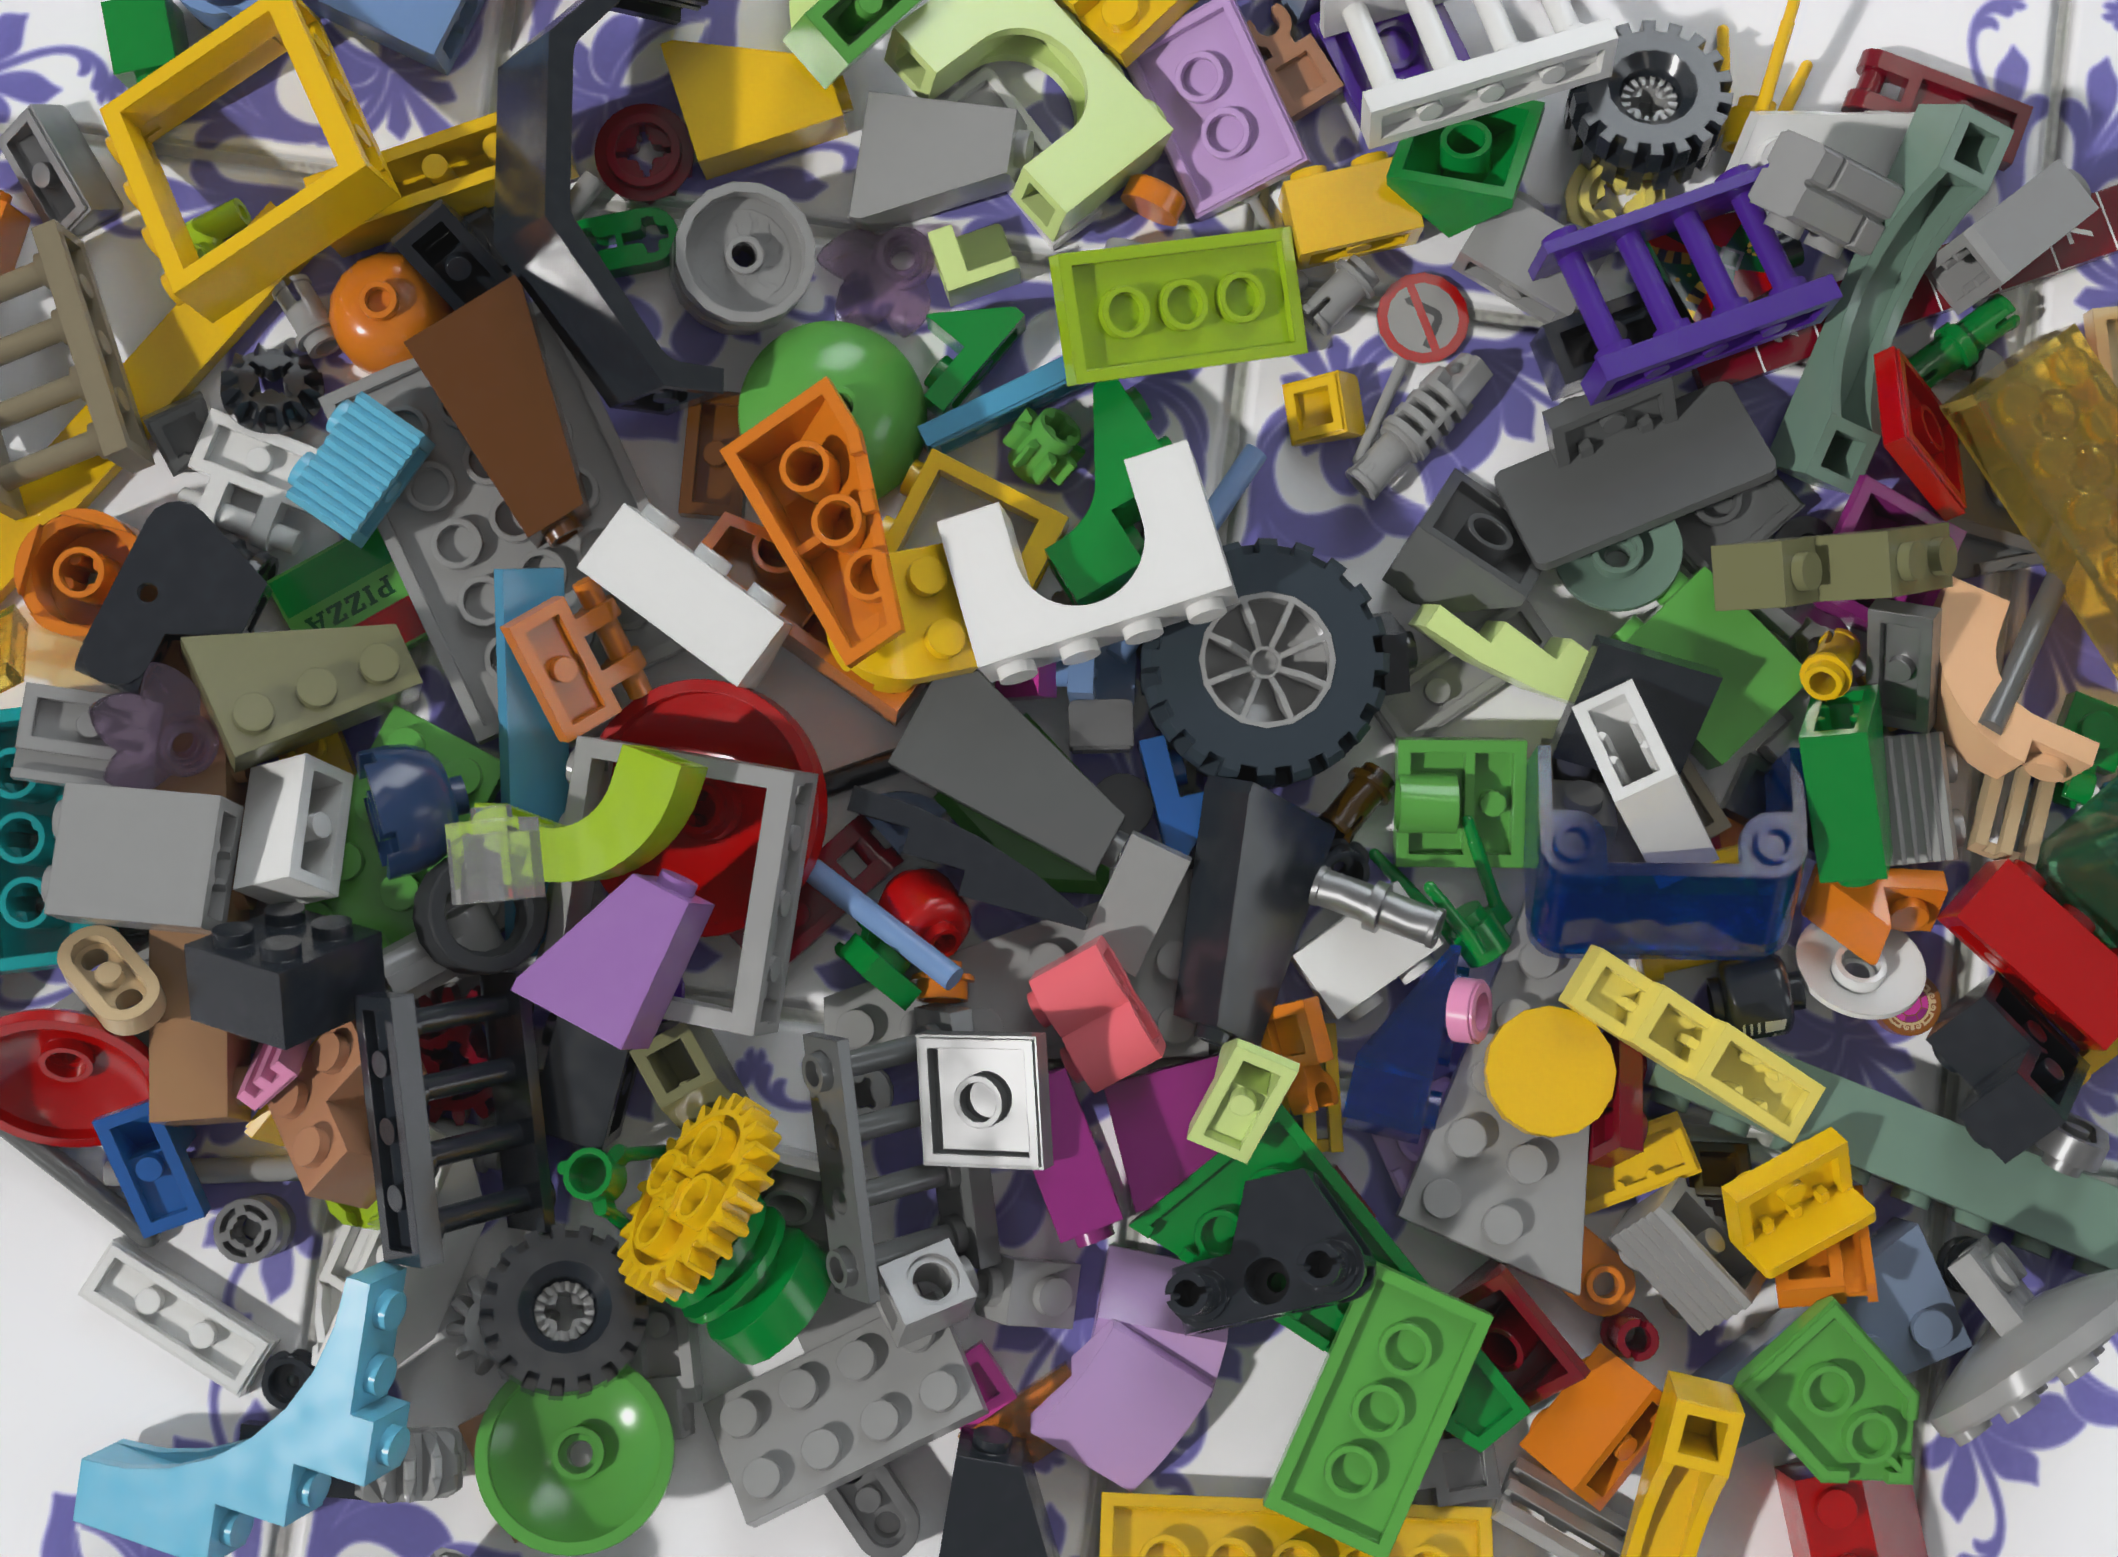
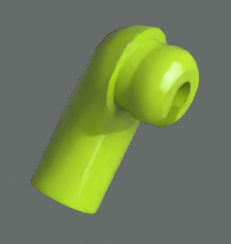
M233 198L189 220L185 225L197 254L201 258L222 244L225 239L246 228L252 219L242 201L238 198Z

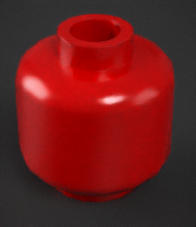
M910 869L897 874L887 883L877 903L946 957H950L958 950L970 930L972 916L967 903L962 896L958 895L959 892L949 878L936 869Z

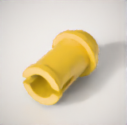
M1835 628L1833 637L1830 630L1826 631L1819 639L1816 652L1808 656L1802 663L1799 673L1800 681L1806 692L1813 698L1824 701L1836 699L1843 696L1850 689L1853 680L1852 666L1859 657L1861 645L1856 635L1849 630Z

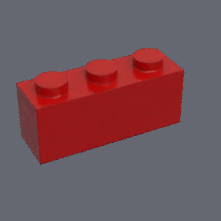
M2009 858L1986 862L1936 919L1995 972L1998 971L2031 1005L2081 1050L2106 1051L2118 1038V948L2110 950L2092 934L2096 930V926L2083 912L2070 904L2064 903L2061 906L2044 891L2043 888L2047 885L2045 879L2027 863L2018 859L2012 862Z

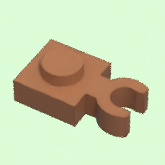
M1276 3L1271 7L1270 14L1273 22L1278 27V31L1270 36L1262 35L1256 30L1251 20L1247 21V24L1261 55L1268 58L1265 63L1294 123L1342 94L1344 84L1311 33L1294 42L1290 35L1291 17L1281 4Z

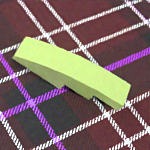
M1422 604L1408 623L1409 626L1461 660L1516 687L1567 704L1589 652L1572 638L1550 637L1542 649L1504 621L1487 620L1477 633L1444 607L1436 604Z

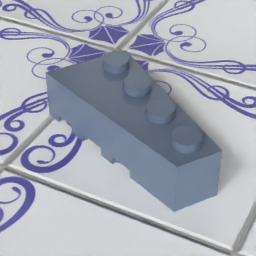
M1893 1217L1876 1230L1878 1234L1870 1239L1879 1302H1868L1867 1296L1847 1297V1304L1840 1305L1905 1376L1973 1345L1919 1224ZM1810 1306L1781 1308L1757 1328H1750L1691 1375L1733 1385L1737 1373ZM1737 1392L1745 1412L1737 1445L1738 1449L1775 1432Z

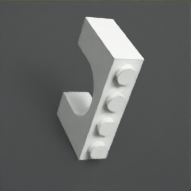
M1187 439L1124 460L1144 527V550L1138 568L1131 579L1115 594L1096 603L1080 606L1064 605L1048 600L1032 589L1012 521L999 502L937 522L977 667L991 683L1000 681L1002 685L1022 683L1034 678L1038 674L1037 668L1061 660L1065 665L1084 663L1099 656L1101 647L1125 640L1128 645L1146 643L1160 637L1164 633L1163 627L1187 619L1190 624L1194 625L1211 622L1224 616L1227 613L1226 607L1240 603L1197 463Z

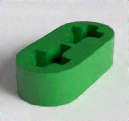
M643 207L576 221L587 238L595 237L600 246L617 244V247L597 252L614 278L657 271L670 266V248L678 231V226L674 219L662 209ZM650 225H656L661 234H668L667 238L659 240V250L653 253L648 252L644 243L626 244V242L645 238L646 227Z

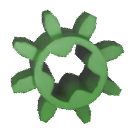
M1027 407L1003 439V444L1012 448L1007 456L1011 469L1019 478L1033 485H1041L1050 477L1053 482L1061 486L1078 467V461L1085 454V449L1077 445L1081 440V432L1077 423L1068 414L1056 408H1046L1038 416L1034 410Z

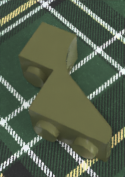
M1949 522L1815 536L1743 541L1711 546L1715 611L1786 608L1822 601L1894 598L1953 587L1952 574L1957 566V548L1955 542L1950 537Z

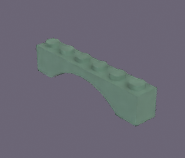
M1918 104L1887 178L1902 185L1904 194L1891 218L1885 219L1882 222L1885 229L1871 255H1865L1864 257L1856 253L1853 255L1839 288L1843 297L1830 311L1770 448L1776 460L1777 470L1812 486L1851 495L1859 475H1865L1882 436L1873 355L1892 346L1903 313L1922 275L1941 245L1963 217L1988 193L2015 130L1966 104Z

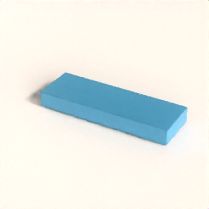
M1062 356L917 426L928 455L932 448L946 455L1016 421L1027 407L1036 411L1090 384L1067 387Z

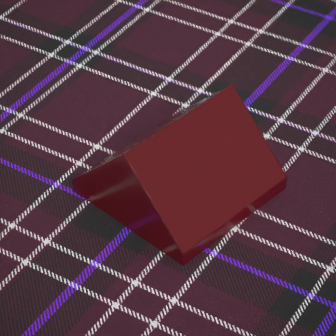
M1490 1258L1448 1293L1493 1315L1494 1318L1481 1345V1349L1528 1407L1584 1380L1591 1372L1513 1274L1500 1262Z

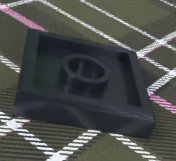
M1596 634L1549 745L1552 758L1600 771L1572 707L1632 679L1680 776L1723 677L1716 668Z

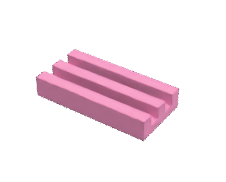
M312 1039L288 1050L259 1042L236 1098L254 1111L265 1106L298 1076Z

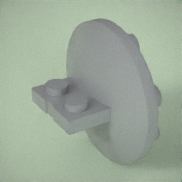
M1984 1235L1964 1249L1958 1258L1951 1263L1948 1270L1992 1326L1955 1367L1945 1382L1928 1420L1941 1437H1952L1958 1446L1961 1447L1990 1428L1993 1424L1990 1420L1997 1414H2000L2005 1422L2009 1424L2030 1411L2041 1402L2039 1395L2048 1389L2046 1383L2056 1376L2066 1386L2099 1364L2097 1357L2105 1351L2103 1345L2118 1332V1269L2079 1277L2034 1296L2021 1280L2027 1276L2025 1267L2005 1243L2001 1242L1995 1246L1988 1236Z

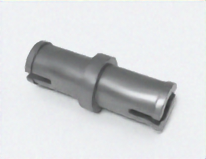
M1325 865L1319 869L1309 895V904L1321 906L1361 921V928L1376 933L1380 928L1424 944L1425 947L1430 949L1434 948L1438 941L1447 912L1446 909L1435 908L1394 893L1393 885L1379 880L1376 885H1372L1331 870L1330 867Z

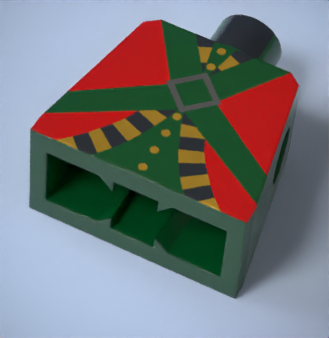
M1736 212L1703 221L1739 297H1747L1751 303L1769 296L1768 294L1773 288ZM1678 231L1645 242L1680 317L1689 318L1691 324L1711 317V313L1715 308ZM1782 232L1777 234L1792 267L1796 268L1803 265L1804 250L1800 240H1796Z

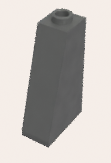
M975 670L973 673L931 682L888 761L894 769L1095 876L1101 864L1113 869L1130 837L1129 834L1120 830L1125 820V815L978 670Z

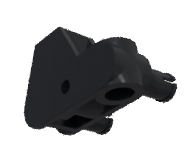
M182 501L166 502L155 508L146 519L83 641L76 658L75 670L111 688L139 699L154 679L173 641H180V637L252 633L273 591L262 576L202 510L193 504ZM148 585L155 586L158 590L156 599L152 602L142 601L140 592L143 587Z
M1300 1168L1245 1181L1231 1254L1172 1268L1173 1277L1167 1283L1165 1295H1170L1171 1301H1167V1304L1182 1320L1185 1336L1197 1335L1352 1302L1363 1297L1372 1288L1377 1275L1376 1260L1365 1240L1318 1174L1314 1171ZM1277 1273L1283 1274L1286 1279V1286L1280 1292H1276L1271 1286L1272 1277Z

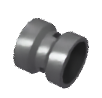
M270 1193L240 1198L225 1205L218 1213L213 1226L214 1241L219 1252L228 1260L240 1264L254 1263L274 1256L286 1249L292 1242L296 1231V1216L291 1206L283 1198Z

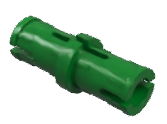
M1993 294L1986 302L1957 323L1950 324V322H1946L1934 332V339L1907 359L1931 389L1957 369L1962 368L1963 371H1966L1976 364L1980 352L2020 325V317L2014 314L2008 319L2005 318L2016 311V309L2003 295Z

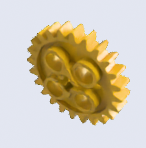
M733 1093L729 1100L721 1095L718 1096L713 1108L706 1104L701 1106L695 1123L689 1119L683 1123L681 1136L677 1140L672 1137L667 1139L666 1153L660 1158L652 1160L650 1163L652 1170L648 1180L640 1182L637 1186V1189L642 1192L640 1199L627 1208L626 1213L633 1216L632 1221L619 1234V1236L627 1240L617 1252V1257L624 1260L618 1271L626 1276L625 1283L660 1303H663L666 1297L676 1302L683 1290L690 1294L696 1291L701 1275L709 1280L714 1277L716 1263L721 1256L727 1260L731 1259L733 1255L732 1242L738 1237H747L749 1234L747 1223L750 1215L761 1212L764 1207L758 1201L759 1195L774 1183V1179L767 1176V1172L780 1161V1155L773 1152L782 1140V1136L774 1131L779 1122L770 1116L771 1112L750 1098L746 1096L743 1098L737 1093Z

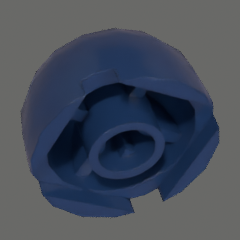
M408 744L385 745L357 752L356 761L359 780L367 778L370 790L366 791L367 798H363L366 813L382 867L387 866L388 880L413 875L435 866L452 851L459 838V816L470 813L469 799L461 775L449 778L438 757L424 748Z

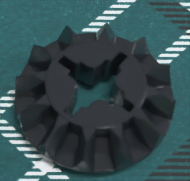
M258 342L252 353L245 356L235 353L232 365L228 370L221 371L220 397L224 409L236 423L258 433L281 434L304 426L319 412L321 404L318 398L325 395L322 372L316 369L309 354L300 356L293 353L286 343L280 349H266ZM258 377L261 379L266 378L271 382L283 378L285 394L283 392L278 393L273 389H268L261 393Z

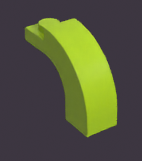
M622 744L605 796L599 805L582 820L566 826L507 803H475L467 828L489 836L488 847L511 856L521 857L516 873L518 876L543 882H582L610 879L624 875L648 863L665 850L677 837L695 808L708 767L652 746Z

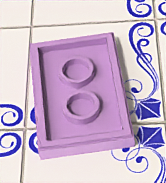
M1211 0L1182 16L1127 67L1135 88L1145 99L1152 100L1161 108L1167 122L1174 129L1164 151L1198 221L1202 222L1282 180L1293 172L1312 164L1236 0Z

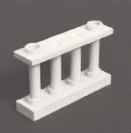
M1320 0V31L1323 38L1349 31L1372 86V89L1362 92L1361 132L1369 150L1612 76L1619 37L1610 17L1589 24L1579 23L1570 0H1541L1555 34L1526 43L1518 41L1501 0H1472L1494 52L1466 61L1457 59L1435 8V5L1450 0ZM1410 13L1433 71L1402 80L1396 78L1374 23Z

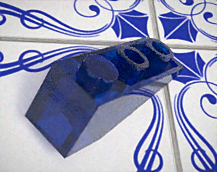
M1452 944L1358 1051L1342 1116V1127L1416 1145L1419 1143L1422 1128L1435 1131L1443 1092L1431 1090L1430 1088L1435 1066L1449 1067L1454 1041H1451L1448 1036L1447 1028L1444 1027L1447 998L1454 980L1458 977L1468 978L1470 968L1458 965L1462 946Z

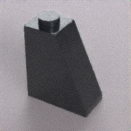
M980 1426L976 1429L961 1427L939 1557H1060L1026 1438L1012 1436L1009 1431L996 1426Z

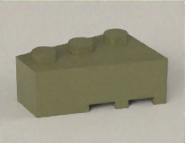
M396 624L180 637L181 657L234 773L388 713L394 704L403 707L418 701L423 681Z

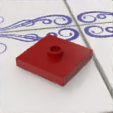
M1891 346L1874 354L1883 446L1944 522L1965 514L1967 503L1956 421L1899 348Z

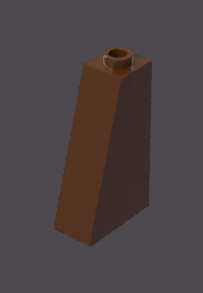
M514 274L404 341V344L528 539L537 548L547 542L551 548H554L576 537L584 529L581 521L591 516L592 513L532 301Z

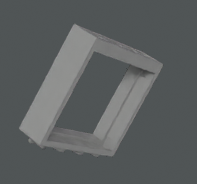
M577 735L575 749L570 753L566 765V779L569 784L566 810L558 823L566 826L572 825L588 816L599 805L610 785L613 762H617L622 744L651 745ZM652 746L707 766L706 778L767 788L733 1007L673 996L663 1019L752 1037L776 1033L779 1029L819 774ZM595 881L549 883L546 897L550 913L546 939L538 950L536 960L590 913Z

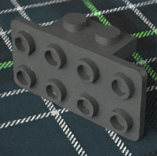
M1670 377L1590 406L1584 394L1568 398L1559 405L1543 411L1542 415L1549 451L1500 470L1494 477L1496 491L1534 566L1539 570L1547 571L1768 482L1776 476L1777 465L1773 454L1731 384L1718 381L1675 399L1673 380Z

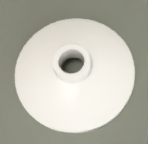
M1810 923L1803 930L1796 944L1794 953L1796 971H1800L1805 988L1813 997L1828 1008L1849 1017L1879 1020L1897 1016L1907 1011L1916 1003L1925 986L1926 966L1924 959L1916 944L1903 931L1890 930L1876 965H1871L1862 960L1814 923Z

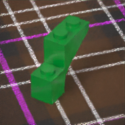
M1119 380L1098 382L1093 388L1095 492L1091 506L1084 518L1069 534L1044 549L1051 572L1073 606L1096 603L1112 596L1131 579L1137 570L1143 555L1144 540L1133 525L1141 520V515L1124 460L1173 444L1166 435L1157 440L1146 423L1152 420V415L1145 400L1136 387L1132 386L1125 390Z

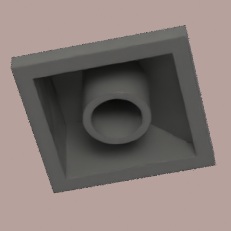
M1454 468L1382 580L1395 588L1405 600L1411 603L1441 605L1450 613L1520 607L1527 599L1542 570L1534 566L1500 497Z

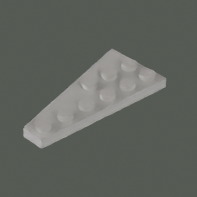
M1537 867L1510 933L1512 943L1501 955L1489 985L1493 1005L1489 1031L1484 1040L1479 1044L1465 1043L1395 1217L1568 1293L1580 1296L1590 1124L1577 1133L1552 1138L1525 1134L1501 1118L1487 1098L1484 1084L1485 1051L1498 1028L1524 1010L1549 1005L1572 1010L1558 1001L1590 945L1600 946L1603 886L1596 883L1540 880Z
M1193 869L1186 871L1136 977L1126 972L1134 991L1148 1009L1167 1045L1163 1057L1209 1056V1043L1194 1037L1197 1025L1173 1015ZM1100 901L1078 908L1079 911L1088 917L1085 930L1044 920L956 951L948 958L961 961L963 973L972 974L975 977V982L968 983V1002L950 1005L972 1008L974 1031L1046 1032L1047 1058H1061L1060 1049L1065 1047L1063 1040L1052 1025L1045 1028L1034 1016L1027 1000V993L1032 991L1028 981L1036 970L1078 948ZM912 966L904 974L911 980L913 974L923 971L916 966ZM866 982L824 997V1034L848 1038L850 1050L913 1035L916 1030L914 1007L929 1003H921L915 999L909 1008L904 1011L874 985Z

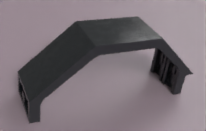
M577 0L498 67L493 245L609 408L668 416L724 394V368L680 362L669 357L661 349L572 214L570 186L574 49L578 40L609 11L677 25L681 22V9L686 8L698 11L701 9V6H706L709 0Z

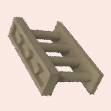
M55 219L31 228L38 249V253L33 255V262L0 275V304L46 286L51 290L56 309L51 311V318L0 338V367L60 342H64L69 346L74 365L69 367V375L0 402V513L16 521L27 517L19 487L98 455L102 459H109L131 474L155 465L84 242ZM80 398L87 403L93 421L87 425V432L15 461H10L1 430Z

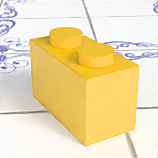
M1376 151L1361 155L1351 161L1350 167L1327 171L1325 165L1305 167L1293 172L1290 175V180L1283 182L1278 202L1284 227L1291 226L1297 270L1338 262L1340 259L1347 260L1353 254L1360 257L1417 243L1424 229L1422 215L1387 186L1386 176L1393 157L1389 158L1386 151Z

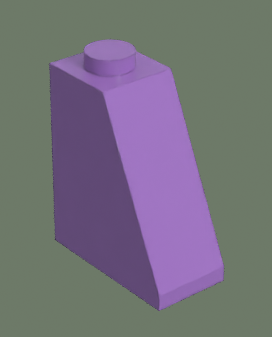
M661 869L659 876L632 874L516 978L511 991L620 1050L649 1049L715 905L695 895L698 888L697 883L673 871Z

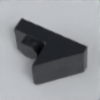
M441 199L436 201L390 239L393 246L454 311L511 277L510 273L477 238L467 220Z

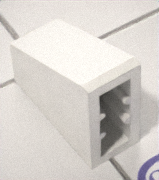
M1630 679L1573 706L1572 710L1612 799L1658 885L1662 886L1719 860L1698 812L1633 680Z

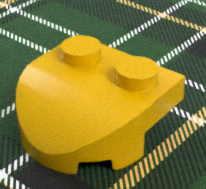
M943 543L889 553L906 632L853 668L845 665L826 632L830 650L839 666L846 672L852 670L862 679L874 684L873 689L880 692H906L915 684L973 673L978 669Z

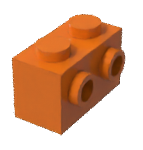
M1599 1343L1590 1356L1582 1359L1591 1370L1589 1375L1584 1380L1562 1390L1549 1407L1541 1410L1533 1419L1530 1431L1519 1445L1573 1492L1601 1512L1646 1455L1662 1391L1603 1344Z

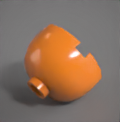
M379 252L357 260L341 274L330 295L329 321L339 348L361 371L371 375L393 364L413 359L404 341L454 312V310L401 253Z

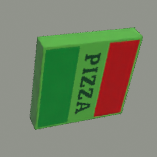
M378 527L362 549L344 538L266 581L273 591L272 597L290 630L396 624L408 651L429 640Z

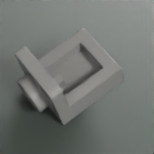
M1001 1253L1002 1263L978 1270L976 1275L979 1282V1291L976 1293L975 1312L978 1316L1006 1326L1073 1329L1081 1264L1068 1260L1013 1257Z

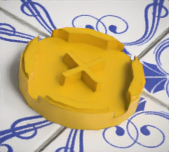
M1550 1005L1524 1010L1501 1025L1486 1047L1484 1084L1487 1098L1503 1120L1525 1134L1552 1138L1577 1133L1597 1120L1613 1097L1617 1070L1611 1046L1596 1024L1574 1010Z

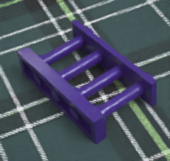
M1769 163L1754 169L1751 168L1750 164L1735 166L1721 174L1714 183L1578 230L1576 225L1559 228L1541 241V247L1528 269L1532 281L1534 282L1562 272L1598 349V352L1594 355V363L1580 383L1590 406L1819 324L1843 297L1832 273L1807 282L1805 276L1796 275L1775 230L1763 224L1767 217L1765 210L1750 202L1748 194L1761 169L1768 168ZM1735 210L1773 288L1769 292V296L1751 303L1747 297H1739L1703 221ZM1678 231L1715 308L1711 313V317L1692 324L1689 318L1680 317L1645 243ZM1620 251L1657 329L1653 334V338L1634 345L1630 339H1622L1587 262Z

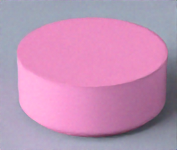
M1458 977L1451 985L1446 1003V1028L1448 1036L1453 1042L1479 1044L1484 1040L1489 1031L1493 1007L1492 994L1488 984L1483 979Z

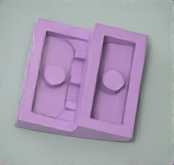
M1112 1318L1071 1357L1072 1375L1030 1414V1432L1132 1493L1161 1464L1189 1429L1214 1389L1213 1380Z

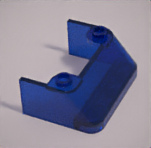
M1537 745L1527 760L1524 846L1526 931L1532 945L1539 952L1549 957L1582 959L1591 944L1604 948L1619 959L1760 960L1780 950L1786 944L1791 933L1808 851L1805 780L1800 747H1789L1765 771L1766 813L1755 816L1743 827L1738 839L1739 864L1608 862L1606 834L1601 824L1593 816L1579 810H1553L1551 745Z

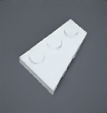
M1750 111L1725 172L1741 164H1750L1752 169L1768 164L1767 158L1780 133L1789 129L1820 142L1887 177L1915 112Z

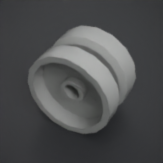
M732 181L707 190L686 210L670 248L669 278L679 303L698 323L727 335H753L776 326L795 308L803 297L815 271V239L806 216L787 195L762 183ZM741 251H744L752 257V260L748 267H741L734 262L732 257H736Z

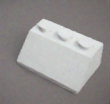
M623 503L576 568L733 685L741 688L756 689L793 626L780 616L786 605L756 582H753L748 591H746L726 576L733 565L702 542L695 551L691 550L674 537L680 526L650 503H647L642 512Z

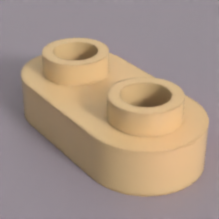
M105 925L87 926L73 932L63 941L57 953L58 966L71 989L107 1031L121 1036L136 1035L150 1029L161 1019L167 1005L166 995L155 973L117 930ZM99 965L96 970L91 971L95 966Z

